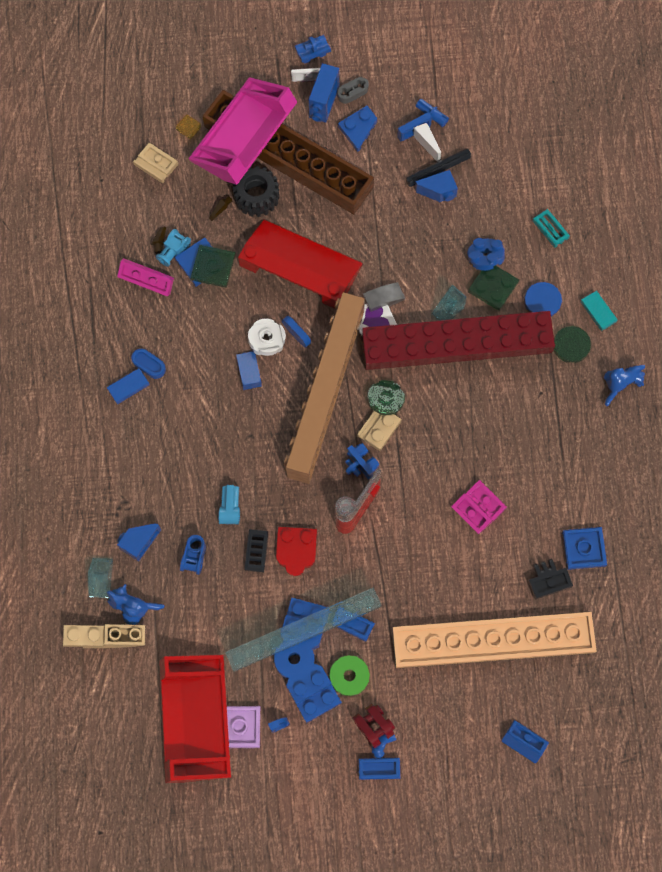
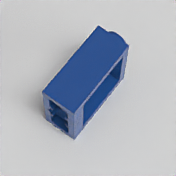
M323 63L321 65L309 97V118L316 122L322 121L326 123L339 89L338 67Z

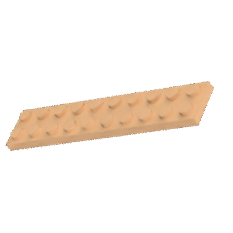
M592 612L393 627L396 668L597 652Z

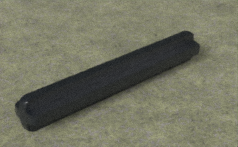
M467 148L406 177V183L409 187H412L418 180L439 174L470 159L471 152Z

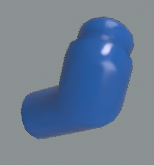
M395 734L389 739L384 735L378 738L381 745L375 749L371 747L374 757L382 758L384 756L383 750L386 744L396 741Z

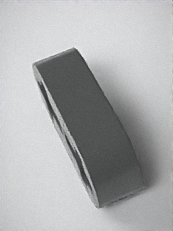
M358 77L342 85L338 89V100L341 103L347 104L365 95L369 88L368 80ZM343 92H345L346 94L349 93V95L346 97V95H342V93H343Z

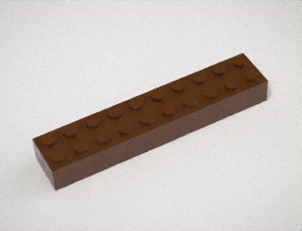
M225 90L221 91L203 115L205 128L208 130L212 128L235 96ZM283 124L280 125L257 157L353 215L374 188L373 176Z

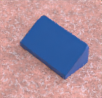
M515 720L502 739L504 744L533 763L538 762L549 744L548 741Z

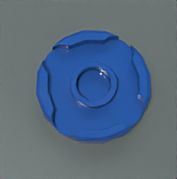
M536 283L526 292L524 299L525 307L529 312L550 311L552 317L560 309L562 303L561 293L558 288L550 283Z

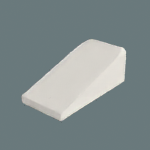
M424 123L414 128V137L439 162L441 151L428 124Z

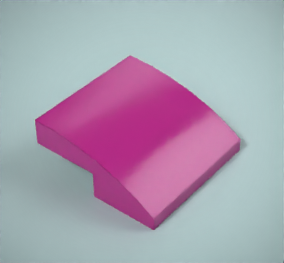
M481 480L451 506L478 534L485 530L508 508Z

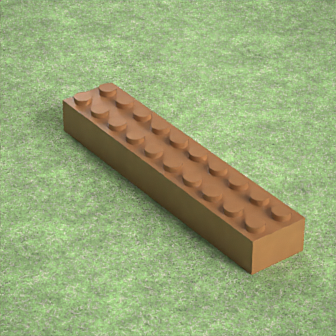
M344 292L342 297L336 301V313L332 315L329 324L331 326L330 332H326L324 350L321 349L319 353V367L316 366L314 369L313 384H310L308 387L307 402L304 401L301 409L303 413L302 420L298 419L295 428L297 430L296 437H292L290 455H286L284 461L287 478L310 484L364 315L365 298Z

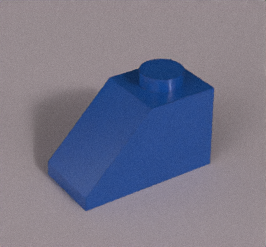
M450 170L416 181V193L435 201H451L457 197L458 187Z
M156 523L129 528L126 533L123 532L119 536L117 546L139 562L160 533L161 528Z

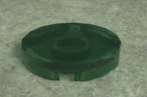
M564 327L558 331L554 338V352L564 362H580L590 352V337L586 331L579 327Z
M382 380L371 385L368 390L367 401L375 412L381 415H392L402 409L405 403V393L397 383Z

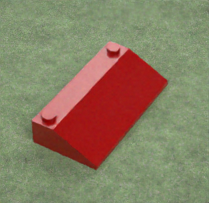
M263 220L238 256L240 267L257 273L259 268L321 295L322 303L334 309L337 299L342 297L343 292L348 294L363 263L266 220Z
M224 655L164 656L159 661L165 783L231 778Z

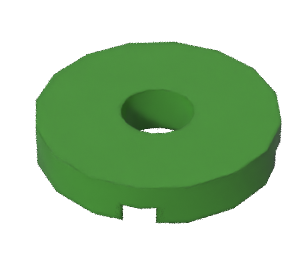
M356 656L340 657L330 669V681L333 688L344 696L360 694L369 683L370 673L368 666L362 659ZM346 671H353L355 673L353 681L345 680L344 673Z

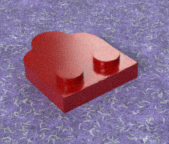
M278 527L276 559L280 566L286 568L289 575L299 576L304 572L305 568H310L315 563L317 529Z

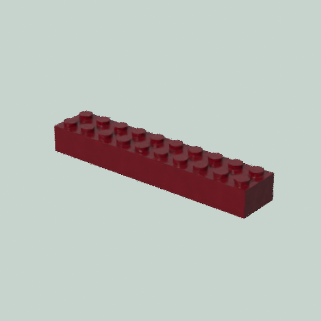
M550 311L362 328L365 370L550 354L555 348Z

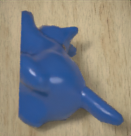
M645 365L633 366L625 370L619 368L606 372L604 380L611 391L606 398V406H609L618 392L625 389L629 384L634 383L638 387L644 386L645 373L641 370L645 369Z
M126 584L112 591H107L110 597L107 602L112 608L123 611V619L129 625H137L149 609L160 610L165 607L163 604L146 603L140 598L128 595Z

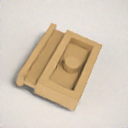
M148 143L138 155V158L133 161L136 167L161 183H164L166 177L168 178L178 166L177 160L151 143Z
M378 405L357 434V437L381 451L402 419Z

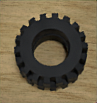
M255 166L254 169L250 167L237 185L233 184L235 203L239 210L242 209L244 214L249 213L251 217L255 214L257 217H261V214L267 215L269 210L272 212L274 206L278 205L279 185L277 178L273 176L272 171L267 172L265 167L262 169L259 166ZM253 187H261L266 190L260 196L247 194V191Z

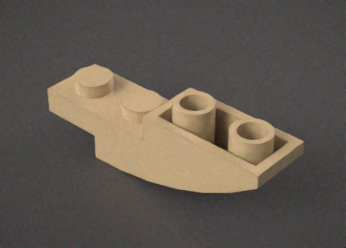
M145 625L63 626V647L122 648L145 646Z

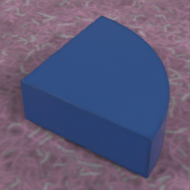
M286 717L268 723L271 732L274 733L288 727L290 723Z

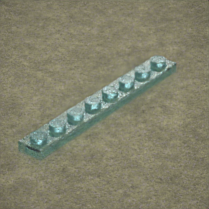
M373 587L225 653L233 672L374 611L382 607Z

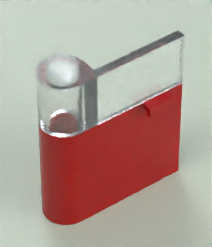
M377 469L356 501L350 497H341L337 500L335 504L336 528L340 533L348 534L355 528L380 491L381 470Z

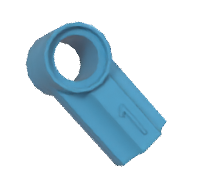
M234 485L222 487L219 524H239V487Z

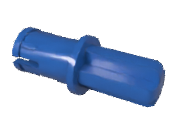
M423 99L416 103L418 109L424 113L429 112L432 120L441 127L447 124L449 117L441 113L436 106L432 107Z

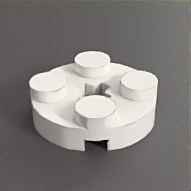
M258 320L249 329L248 343L255 354L269 356L283 349L286 338L285 330L280 324L275 323L274 320ZM264 334L272 337L269 340L262 339Z

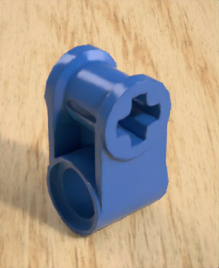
M192 535L188 538L180 564V571L188 570L200 575L206 550V544L201 536ZM199 541L201 542V547L199 549H192V543Z

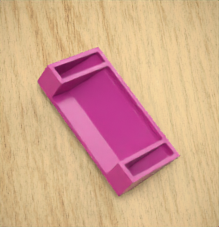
M249 77L189 157V160L218 178L237 185L297 104L289 87Z

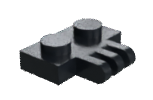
M552 558L548 559L549 568H547L545 561L540 562L542 570L539 569L537 563L533 564L537 577L530 579L528 582L535 600L573 587L567 568L557 570Z

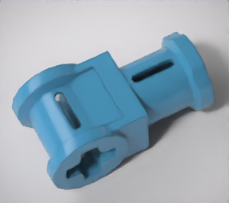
M173 229L164 242L165 248L160 254L156 255V259L164 266L169 267L170 261L174 256H177L189 247L191 238L184 237L178 233L177 229Z

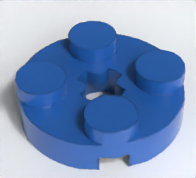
M477 238L473 241L467 253L469 263H472L474 268L484 271L494 269L493 266L501 265L505 259L502 241L498 239Z

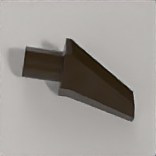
M227 196L224 200L220 199L209 219L213 221L227 209L228 205L232 202V198Z
M160 227L151 242L156 254L162 252L166 227Z

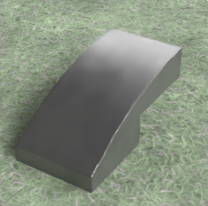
M398 282L363 293L371 312L388 305L390 307L405 300Z

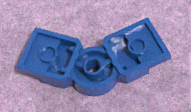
M291 598L281 630V638L284 642L276 649L274 662L278 673L288 679L287 689L305 722L309 723L342 704L323 667L314 664L313 650L320 646L330 608ZM297 655L300 657V661L297 664H291L289 658Z

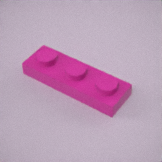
M124 258L120 262L117 275L118 278L165 296L170 295L174 277Z

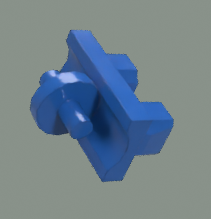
M324 35L316 38L308 37V41L295 46V50L304 64L310 62L313 58H321L326 56V53L331 52V48Z
M363 443L355 447L351 445L347 448V455L351 460L345 461L349 466L346 469V473L348 475L354 473L358 477L362 472L368 480L371 479L373 472L379 467V462L374 457L367 462L364 461L362 457L368 453V449Z

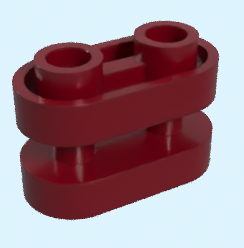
M371 703L365 708L368 713L367 715L362 717L358 713L352 717V720L375 749L381 745L378 738L382 735L387 739L394 735L393 730L395 726L389 718L387 720L383 718L384 713L378 705L374 706ZM371 721L378 727L374 732L368 725Z

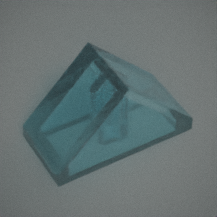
M452 285L432 314L440 321L452 320L465 308L467 297Z
M92 559L88 571L89 597L109 598L107 591L110 590L113 559Z

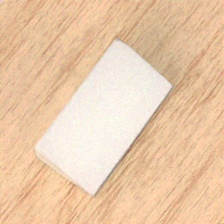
M320 68L291 70L292 81H314L317 79Z

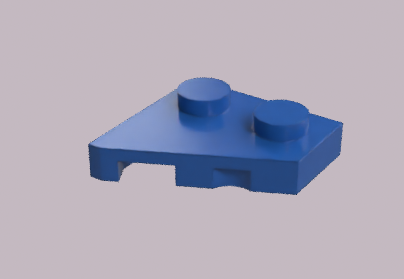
M365 106L339 122L338 128L358 152L365 139L370 135L371 129L376 125L377 117L368 106Z

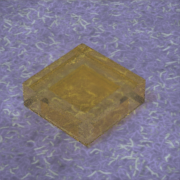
M186 114L176 126V130L191 139L200 129L201 123Z

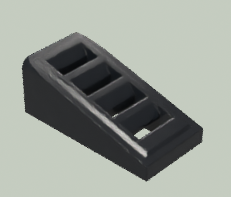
M249 529L245 571L264 573L269 539L268 531ZM253 537L264 539L263 541L253 540ZM252 545L263 546V549L252 548ZM251 553L262 554V557L251 556ZM250 561L261 562V565L250 564Z

